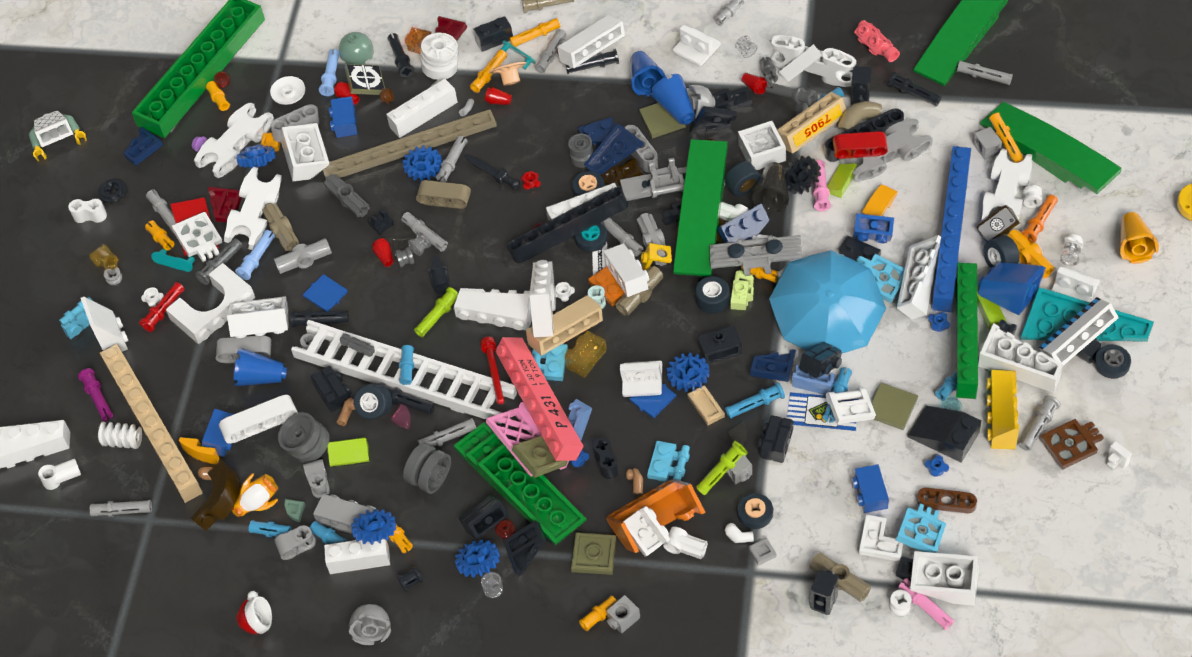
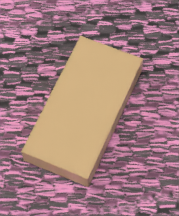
M705 385L688 393L689 400L707 426L725 417V413Z

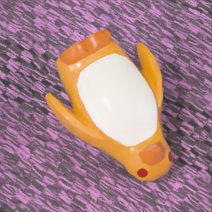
M252 473L246 478L232 509V513L235 516L241 517L251 511L266 510L278 501V499H274L268 502L278 490V486L271 476L264 474L251 483L250 481L254 474Z

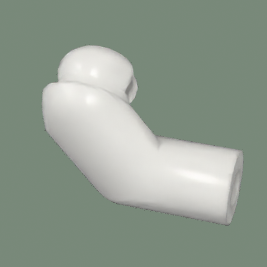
M733 523L726 525L725 534L734 543L754 542L753 531L741 532Z

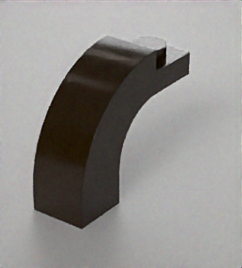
M220 460L207 473L213 481L212 493L208 500L191 517L193 522L205 531L219 518L224 520L229 515L239 495V476L223 460Z

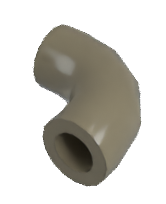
M870 101L853 104L843 113L837 128L846 131L857 126L861 120L872 119L880 115L882 105Z

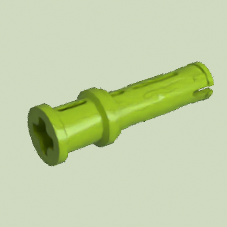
M448 287L441 299L438 298L436 300L434 308L414 329L415 333L420 337H424L439 318L451 310L450 307L456 302L459 293L453 288Z
M734 441L726 454L723 453L721 455L719 463L696 486L698 491L706 495L729 469L736 467V462L742 456L748 454L746 449L740 443Z

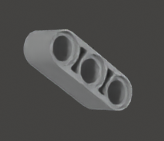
M312 104L305 105L271 122L273 140L281 142L282 127L314 123L319 125L318 108Z
M635 125L624 127L644 143L643 146L631 154L639 161L641 168L645 172L650 173L649 163L654 162L657 169V152Z
M267 336L220 338L217 341L216 360L221 363H235L236 359H239V354H237L238 348L270 358L271 338Z

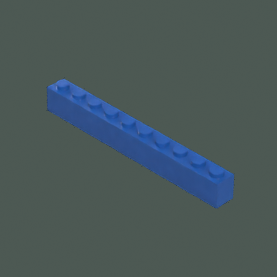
M953 146L933 296L932 310L952 312L971 148Z

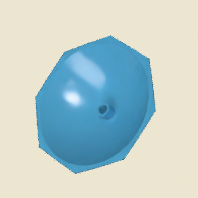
M832 250L789 262L769 298L783 339L806 351L823 342L840 349L842 354L867 346L886 310L872 270Z

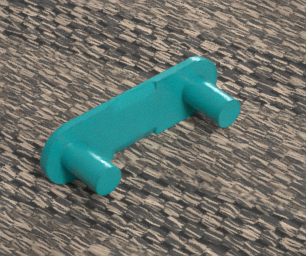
M505 40L502 41L504 45L500 50L506 52L508 49H511L526 59L524 62L527 64L522 67L526 70L530 63H536L529 55Z
M163 248L159 252H153L151 255L152 260L157 264L190 272L193 269L192 263L195 261L192 256L187 260L169 256Z

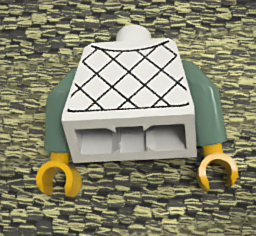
M59 111L45 114L34 120V127L29 132L32 147L35 149L33 155L38 162L39 155L46 159V154L40 147L73 135V133H75L77 144L81 145L79 138H84L87 141L86 135L83 131H79L80 128L72 116L61 114Z

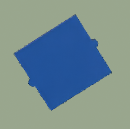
M323 274L315 283L311 284L312 286L303 294V297L328 312L335 304L339 303V300L348 291Z
M662 384L661 395L633 396L630 398V401L639 407L640 411H644L652 418H655L676 397V394L668 389L666 384Z

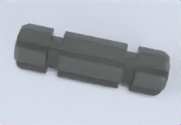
M346 333L340 337L341 344L349 345V348L360 353L364 352V355L371 357L375 352L374 346L366 345L365 342Z

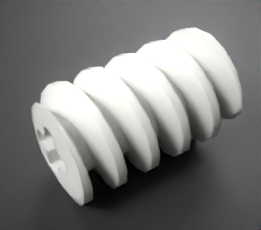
M102 421L98 431V439L102 446L109 445L110 447L117 446L119 448L124 446V448L131 447L137 449L142 441V428L138 427L136 430L135 424H132L129 429L127 423L123 424L122 429L121 424L116 423L114 428L112 422H109L108 426H106V422Z

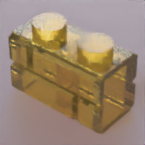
M586 331L583 336L580 335L576 340L575 347L572 350L569 349L565 354L566 367L578 375L586 377L606 352L605 339L596 336L590 331Z

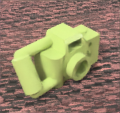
M736 271L731 296V309L746 310L748 302L753 301L754 277L752 274L751 276H745L744 271Z

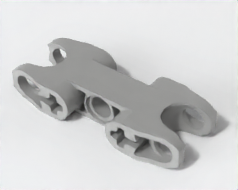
M909 119L898 122L885 131L888 152L885 155L839 159V162L841 164H859L860 166L852 172V178L855 182H860L881 175L887 168L886 163L902 156L905 161H910L918 157L932 146L933 139L928 135L921 137L912 136L911 134L919 128V122L917 119Z

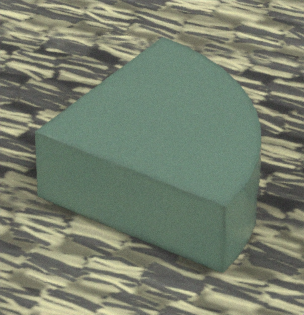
M285 499L284 506L288 516L292 520L300 522L305 503Z

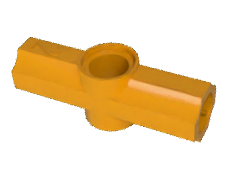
M1014 229L1010 231L1007 236L1013 239L1018 247L1019 262L1021 264L1046 267L1042 278H1048L1055 267L1042 255L1039 245L1035 242L1030 243L1019 230Z

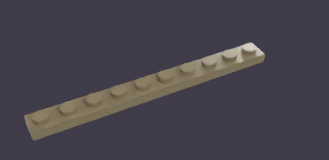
M489 109L331 161L323 169L325 179L330 174H336L339 178L405 157V155H410L409 150L416 151L415 147L422 149V146L425 145V149H428L430 146L435 147L454 141L457 136L466 137L496 127V121Z

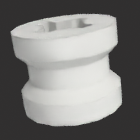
M1036 185L1025 187L1023 190L1024 206L1027 208L1040 207L1042 205V189Z
M905 590L893 592L890 598V610L897 616L908 614L911 609V595Z

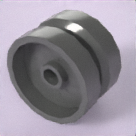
M299 412L290 416L283 423L278 433V442L285 451L299 462L309 463L321 457L326 451L329 444V432L327 428L310 414Z
M425 442L419 444L406 462L403 473L404 481L413 486H419V489L429 494L435 493L444 483L449 473L451 456L440 450L436 451V448Z

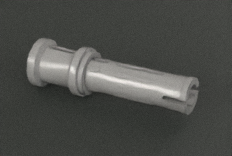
M1046 395L1042 406L1036 410V417L1019 443L1023 450L1030 451L1046 423L1051 422L1053 419L1054 411L1059 409L1061 405L1055 397Z

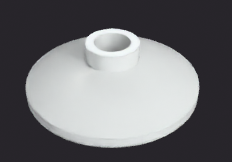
M283 77L272 85L270 94L272 99L279 104H292L303 97L305 85L297 77Z

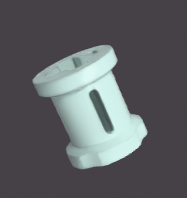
M598 285L592 286L588 290V296L603 309L606 305L604 288Z

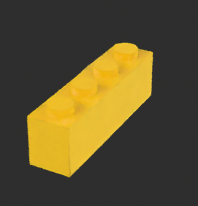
M992 370L991 377L987 378L986 388L990 389V394H987V406H990V411H987V423L991 424V429H987V441H991V449L1015 450L1019 433L1016 371Z

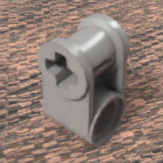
M320 459L303 464L313 496L321 499L323 494L329 495L330 488L323 460Z
M302 525L287 533L280 534L275 538L274 542L281 559L288 560L312 549L316 544V538L308 526Z

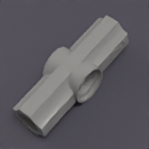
M641 214L637 218V224L641 230L646 249L649 243L665 245L661 229H658L652 214ZM658 250V251H657V254H658L660 257H666V256H667V254H666L665 251H663V250ZM654 261L656 265L660 266L667 264L664 262Z
M325 238L310 245L298 244L292 249V252L277 257L274 261L281 274L296 267L308 268L313 264L314 260L329 255L332 252Z

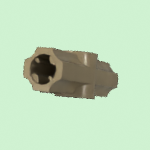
M269 203L265 205L262 212L275 238L279 239L285 251L291 252L299 244V241L293 232L289 220L286 216H283L277 204Z
M650 266L646 270L649 276V281H647L648 290L629 297L624 294L615 304L621 314L629 316L641 302L644 303L649 299L652 289L663 279V273L659 268Z
M821 552L814 556L809 565L810 569L818 573V570H829L837 576H844L842 579L838 578V590L845 591L859 602L864 601L871 590V586L852 574L846 565L837 564Z

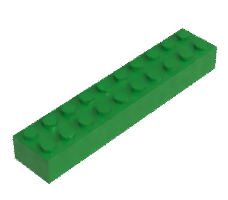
M228 0L132 111L136 125L165 138L204 93L206 84L215 80L264 22L265 17L261 6L248 0Z

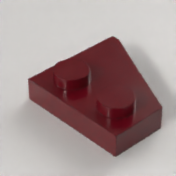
M438 16V27H436L435 33H446L458 41L467 29V25L465 22Z
M208 187L216 222L227 223L231 210L238 211L242 200V197L239 196L240 190Z

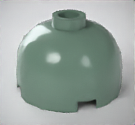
M361 32L348 33L339 43V55L346 64L364 65L365 61L371 60L373 57L372 42L368 36Z

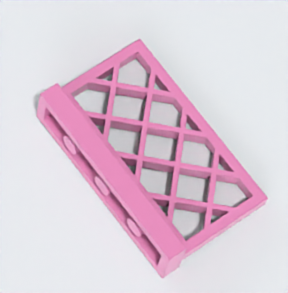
M521 402L519 408L489 417L486 423L526 472L533 476L512 451L513 445L520 443L519 438L530 440L541 436L524 402ZM516 416L520 422L511 420L510 417ZM495 422L506 424L505 428L497 426ZM508 425L518 427L519 431L507 429ZM521 429L527 430L531 435L521 433ZM506 434L517 437L516 441L508 439Z

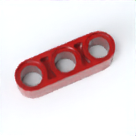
M884 132L839 134L833 137L834 154L839 159L883 156L888 152L886 134Z

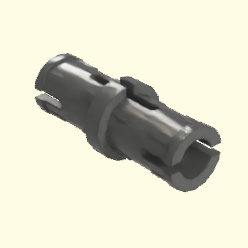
M763 57L760 60L762 73L766 76L769 83L772 84V79L776 83L778 80L776 67L772 64L771 58L766 57L767 61H765Z

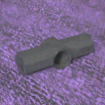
M330 174L326 177L324 186L339 199L343 207H347L357 217H363L370 209L369 205L354 192L350 184H346L336 174Z

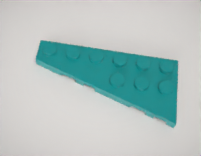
M1039 287L1021 335V340L1049 339L1090 302ZM1115 310L1119 318L1096 337L1098 341L1148 342L1154 321Z

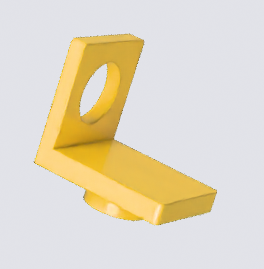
M649 243L646 251L642 252L641 255L642 270H647L652 261L671 263V246ZM663 250L666 252L667 256L660 257L657 254V251Z

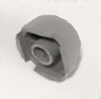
M689 85V88H686L695 113L693 121L703 106H715V99L708 88L701 85Z
M367 604L358 607L352 613L349 620V634L352 635V639L362 645H374V641L381 639V642H383L390 635L391 623L388 613L382 607Z

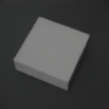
M767 538L748 546V550L758 566L776 558V552Z

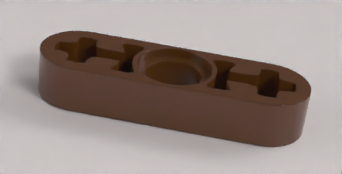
M922 488L918 491L917 503L918 505L920 503L923 504L925 509L931 507L933 510L969 514L976 510L977 498L974 494L968 492ZM925 495L929 496L928 501L924 500ZM936 496H938V501H937V503L935 502V497H936ZM943 497H950L953 502L951 504H944L941 499ZM966 500L970 501V506L965 505Z

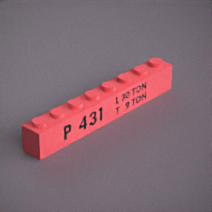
M502 337L496 349L497 356L556 461L576 460L583 448V444L523 338Z

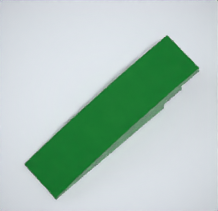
M962 0L927 48L913 72L945 86L957 71L959 62L965 61L999 18V13L1008 0Z
M1002 102L980 122V125L985 129L991 127L996 132L989 117L999 112L1005 125L1009 126V132L1023 155L1031 154L1032 161L1064 183L1070 181L1080 189L1085 186L1095 194H1098L1121 173L1122 168L1087 145L1006 102ZM999 125L1004 137H1006L1002 127Z
M691 139L681 205L674 274L708 277L712 275L710 245L716 244L728 141Z
M485 422L454 445V449L530 523L534 521L540 522L544 535L555 545L586 521V518L544 475L538 477L530 476Z

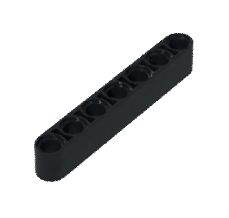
M614 187L511 240L507 248L516 263L525 262L624 211L628 207V201L622 188Z

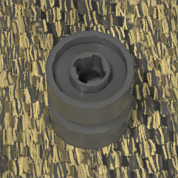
M586 134L573 135L569 140L570 159L574 166L584 168L585 162L593 154L592 140Z

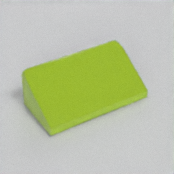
M849 163L838 166L827 185L831 195L842 198L853 179L852 172L857 168V164Z
M977 292V305L988 329L992 328L993 323L998 326L1001 320L1006 321L1000 306L981 297Z
M359 438L329 442L328 456L330 467L369 462L367 439Z

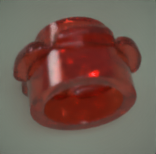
M226 72L215 74L214 82L219 88L229 85L231 78Z
M504 520L496 525L495 532L502 539H507L513 535L515 526L512 521Z

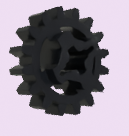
M802 155L800 160L794 158V163L789 162L790 167L784 168L786 174L782 175L784 178L782 182L793 194L798 192L802 195L804 190L808 193L809 188H815L814 183L819 182L817 177L821 176L819 172L821 167L810 156L805 158Z

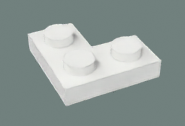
M866 515L859 554L899 562L903 543L896 541V538L884 536L887 518Z

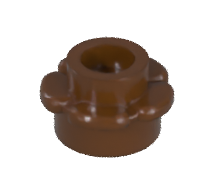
M390 88L382 89L380 93L381 100L389 105L390 102L395 100L393 92Z

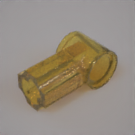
M105 244L89 254L90 259L98 268L102 266L105 269L113 270L117 267L118 258Z

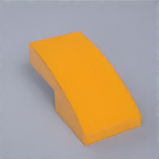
M881 184L866 204L862 214L883 216L886 209L892 205L898 191Z
M180 437L179 442L183 450L193 458L210 464H217L220 458L215 448L202 447L199 439Z

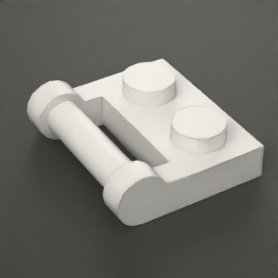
M865 387L858 388L855 391L826 393V401L830 404L837 425L872 420L876 416ZM855 398H858V399H859V400H854V401H847V402H840V403H838V401H841V400H848V399H855Z

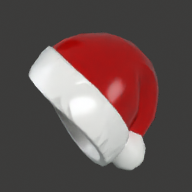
M250 591L237 613L238 626L250 634H263L268 631L272 623L271 607L268 601L263 597H259L257 592Z

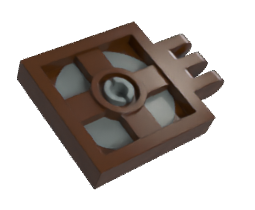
M1075 418L1042 434L1040 440L1063 470L1097 454L1098 448L1095 444L1102 441L1104 436L1098 434L1099 430L1094 428L1095 424L1092 421L1081 426Z

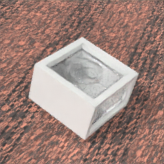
M772 121L738 131V145L746 161L751 162L756 170L786 161V146Z

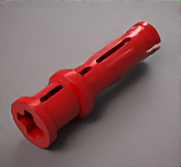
M175 282L156 306L151 307L147 316L139 321L140 325L145 330L153 332L154 326L164 319L166 309L184 291V287L180 283Z

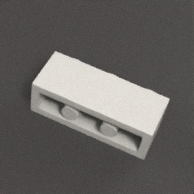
M623 243L603 251L607 268L627 297L648 290V273L646 270H642L639 260H635L631 249L628 250Z
M382 539L380 544L375 541L373 545L370 542L363 544L362 540L324 545L325 562L329 573L335 574L390 565L387 540Z

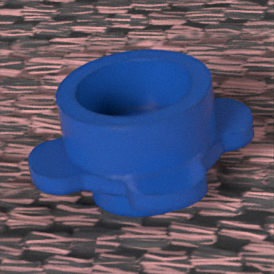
M944 312L937 315L932 314L928 318L934 331L942 332L950 327V322L947 321V314Z
M581 450L579 457L576 460H570V463L574 467H580L589 459V454Z
M936 455L934 459L925 462V467L928 468L929 473L934 477L941 476L949 470V465L945 464L943 457L940 455Z

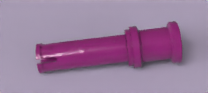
M91 368L82 370L78 374V379L83 382L84 391L90 394L103 421L108 420L105 415L106 413L109 419H111L113 413L100 390L101 383L96 380L95 371Z

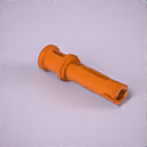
M1049 194L1035 217L1028 221L1027 228L1021 232L1030 243L1036 242L1038 239L1037 235L1043 231L1044 222L1058 202L1056 196Z

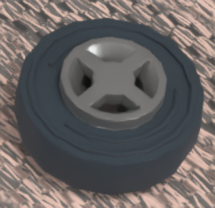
M1118 345L1102 347L1095 357L1097 371L1107 378L1116 379L1123 377L1131 366L1130 354L1126 349Z

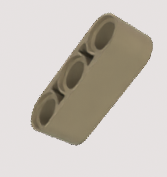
M424 180L420 182L416 200L424 205L463 209L467 207L471 189L463 184Z

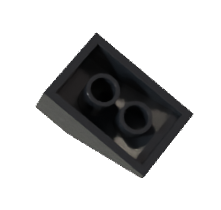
M926 405L907 437L962 463L980 433L982 420L965 412Z

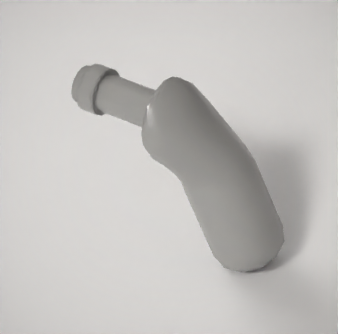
M468 99L465 107L459 111L460 116L467 115L472 109L473 99Z

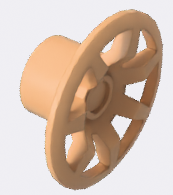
M515 62L502 65L490 70L489 73H500L503 86L520 82L517 69L525 66L527 63Z

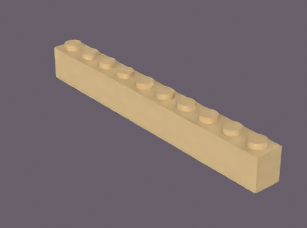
M116 344L100 352L108 370L184 502L186 503L203 494L198 482L118 345Z

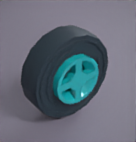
M598 223L575 235L577 246L587 252L602 249L608 239L607 229L602 223Z

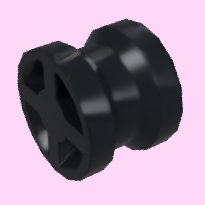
M1001 320L998 325L999 329L1005 333L1009 332L1014 335L1017 325L1007 324L1005 320Z

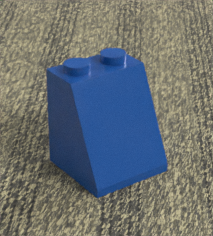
M999 262L994 268H990L986 277L982 276L980 279L978 294L1020 315L1035 299L1046 267Z

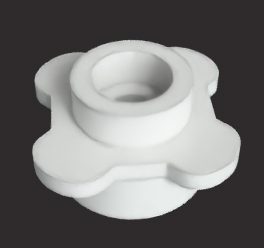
M1069 234L1068 237L1064 238V245L1068 249L1073 251L1082 250L1083 239L1080 236Z
M566 282L558 283L555 288V296L563 302L568 301L569 296L575 292L574 287H570Z
M152 287L145 290L141 299L143 302H147L150 307L156 306V303L164 295Z

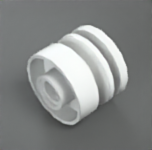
M433 33L423 39L421 43V67L426 76L437 80L448 79L457 72L458 44L451 35Z

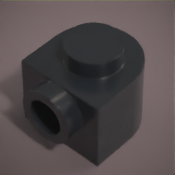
M1095 338L1076 356L1091 364L1095 360L1097 352L1101 349V343Z

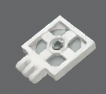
M205 212L172 225V230L188 257L198 254L201 261L204 262L206 261L204 254L209 259L213 258L211 251H213L215 256H218L219 251L216 245L222 243V238Z

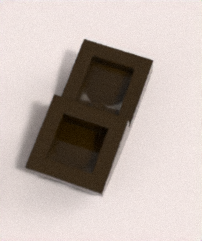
M636 158L621 167L616 164L602 174L606 186L613 183L619 186L622 179L644 175Z

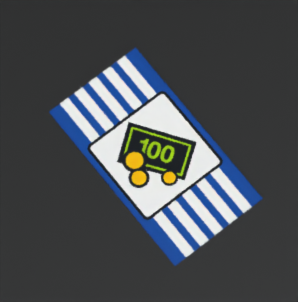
M790 392L787 418L792 419L794 425L856 431L857 422L837 425L836 420L833 423H829L830 416L828 422L823 419L828 405L825 395ZM859 399L842 400L841 402L854 401Z

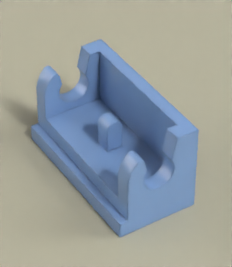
M796 365V373L794 372L792 376L793 387L826 395L827 392H832L833 383L836 381L835 374L833 373L830 376L822 375L819 378H815L809 375V373L806 374L800 371L799 365Z
M575 399L569 405L568 409L571 411L568 419L581 441L592 408Z

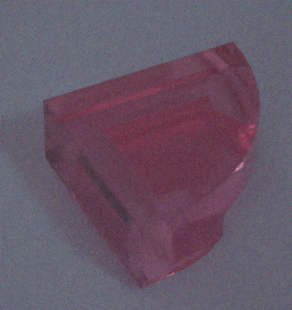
M401 404L391 420L393 423L409 429L411 425L410 412L406 406Z

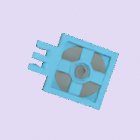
M877 254L874 255L871 261L859 256L857 262L872 270L882 298L892 303L901 288L905 268Z
M921 503L917 511L908 507L896 541L922 552L937 553L946 523L937 520L939 511L935 510L932 515L930 514L932 508L927 507L925 512L923 511L924 505Z

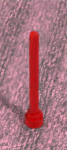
M485 337L480 342L481 350L487 355L496 401L501 405L504 403V396L494 355L496 342L492 337Z

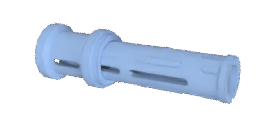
M333 49L329 50L326 70L321 76L322 85L319 87V92L324 96H332L334 94V84L337 81L335 73L339 58V51L334 49L333 55Z
M265 230L251 253L243 258V263L235 270L240 278L244 280L251 278L252 271L259 266V259L275 238L274 233L270 236L272 232Z

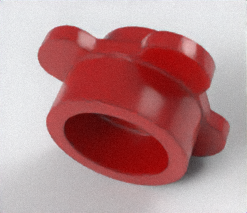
M529 171L521 177V181L524 182V189L528 190L541 185V182L538 181V173Z

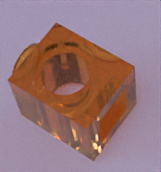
M412 27L409 34H406L405 37L408 51L421 54V43L426 36L432 34L431 31Z

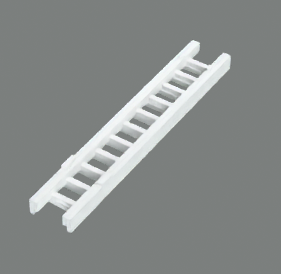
M311 320L307 321L308 326L306 330L307 333L315 334V337L308 349L296 346L291 349L294 358L325 368L331 366L334 371L338 370L340 373L371 383L380 384L383 382L388 387L400 388L403 393L449 407L451 410L463 414L467 413L487 420L489 417L502 413L489 409L496 399L491 377L413 353L414 368L419 370L410 385H403L399 382L400 368L394 378L385 375L392 361L398 363L401 361V349ZM344 333L365 342L366 345L374 346L375 349L371 357L364 355L359 366L351 364L357 351L349 348V345L341 361L334 359L341 346L340 337ZM324 339L329 340L331 344L324 355L318 354L317 351ZM375 355L384 358L376 372L368 370ZM426 372L436 374L429 389L419 386ZM444 377L454 380L447 394L437 392ZM500 381L503 396L514 399L517 394L515 386ZM461 383L471 386L464 400L454 397ZM479 388L489 391L482 406L472 403Z

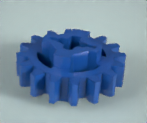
M262 144L246 147L245 151L237 154L236 159L240 167L244 166L246 168L249 166L252 169L253 167L266 166L267 162L275 159L276 154L272 146L263 147Z
M423 145L422 149L415 147L416 151L409 150L410 155H405V160H403L404 172L407 173L408 177L413 176L414 181L417 178L423 181L424 178L430 180V176L436 177V172L440 171L442 163L441 155L438 154L437 149L432 150L431 146L425 149V145Z
M689 353L686 357L684 354H681L680 359L674 357L675 362H669L670 367L667 368L668 381H671L672 387L677 386L678 391L684 388L685 392L688 391V388L695 391L696 386L702 388V383H707V377L710 376L709 366L705 362V358L700 359L699 354L695 355V357H692V353Z
M374 509L373 512L366 510V514L360 513L359 518H354V523H351L353 537H356L357 542L362 540L363 544L370 542L373 545L375 541L380 544L382 539L389 540L388 535L393 536L396 530L395 517L391 516L390 512L385 514V510L380 512L377 509Z
M480 540L479 543L472 541L471 545L465 544V549H459L460 554L455 555V564L459 573H464L465 577L471 574L472 578L476 574L482 577L483 573H490L489 569L496 568L495 563H499L498 557H500L496 545L491 544L489 540L485 543L483 540Z

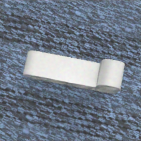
M282 395L223 419L219 423V428L226 443H235L277 425H283L286 419L298 412L289 395Z

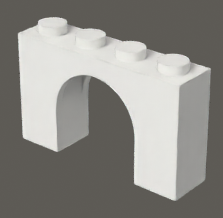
M540 260L533 263L530 305L534 337L553 336L554 332L552 311L556 309V296L552 261Z
M223 263L208 274L212 285L225 295L218 307L210 311L201 312L194 310L179 298L166 309L170 320L198 344L206 340L214 331L221 328L228 321L229 303L252 301L255 298L252 287Z

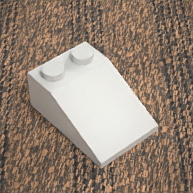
M82 297L81 301L90 326L102 350L104 351L116 344L121 352L128 350L125 343L128 341L125 331L121 332L120 328L123 327L120 317L116 318L112 310L86 297Z
M914 551L910 590L952 604L975 606L979 569L978 556Z

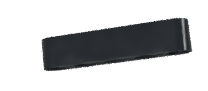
M894 108L840 134L878 131L885 133L890 126L904 121V113L902 110ZM833 137L825 142V159L830 162L839 160L834 154Z

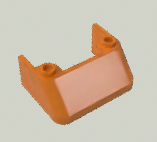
M672 479L609 514L606 520L624 547L631 552L637 553L639 548L623 522L633 515L635 511L647 506L648 509L650 508L657 516L656 520L663 526L675 519L689 520L694 516L693 513L703 514L705 511L691 483Z

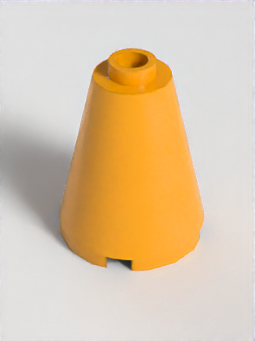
M1126 213L1121 218L1119 251L1122 259H1127L1133 264L1147 262L1152 259V255L1155 252L1157 254L1159 250L1158 240L1138 213Z

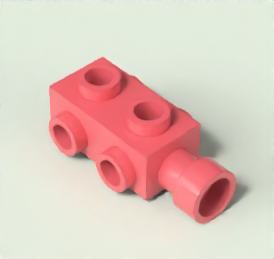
M865 20L858 24L854 33L862 44L869 47L868 50L876 56L882 55L889 62H893L899 57L900 52L895 47H892L891 41L873 24Z

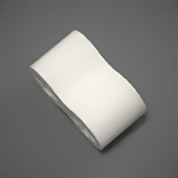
M76 199L69 204L71 215L77 223L89 220L98 223L104 221L107 217L106 210L99 199H92L90 201Z

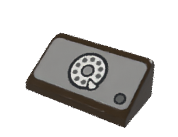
M1004 205L976 227L987 242L1005 235L1020 224L1013 209Z

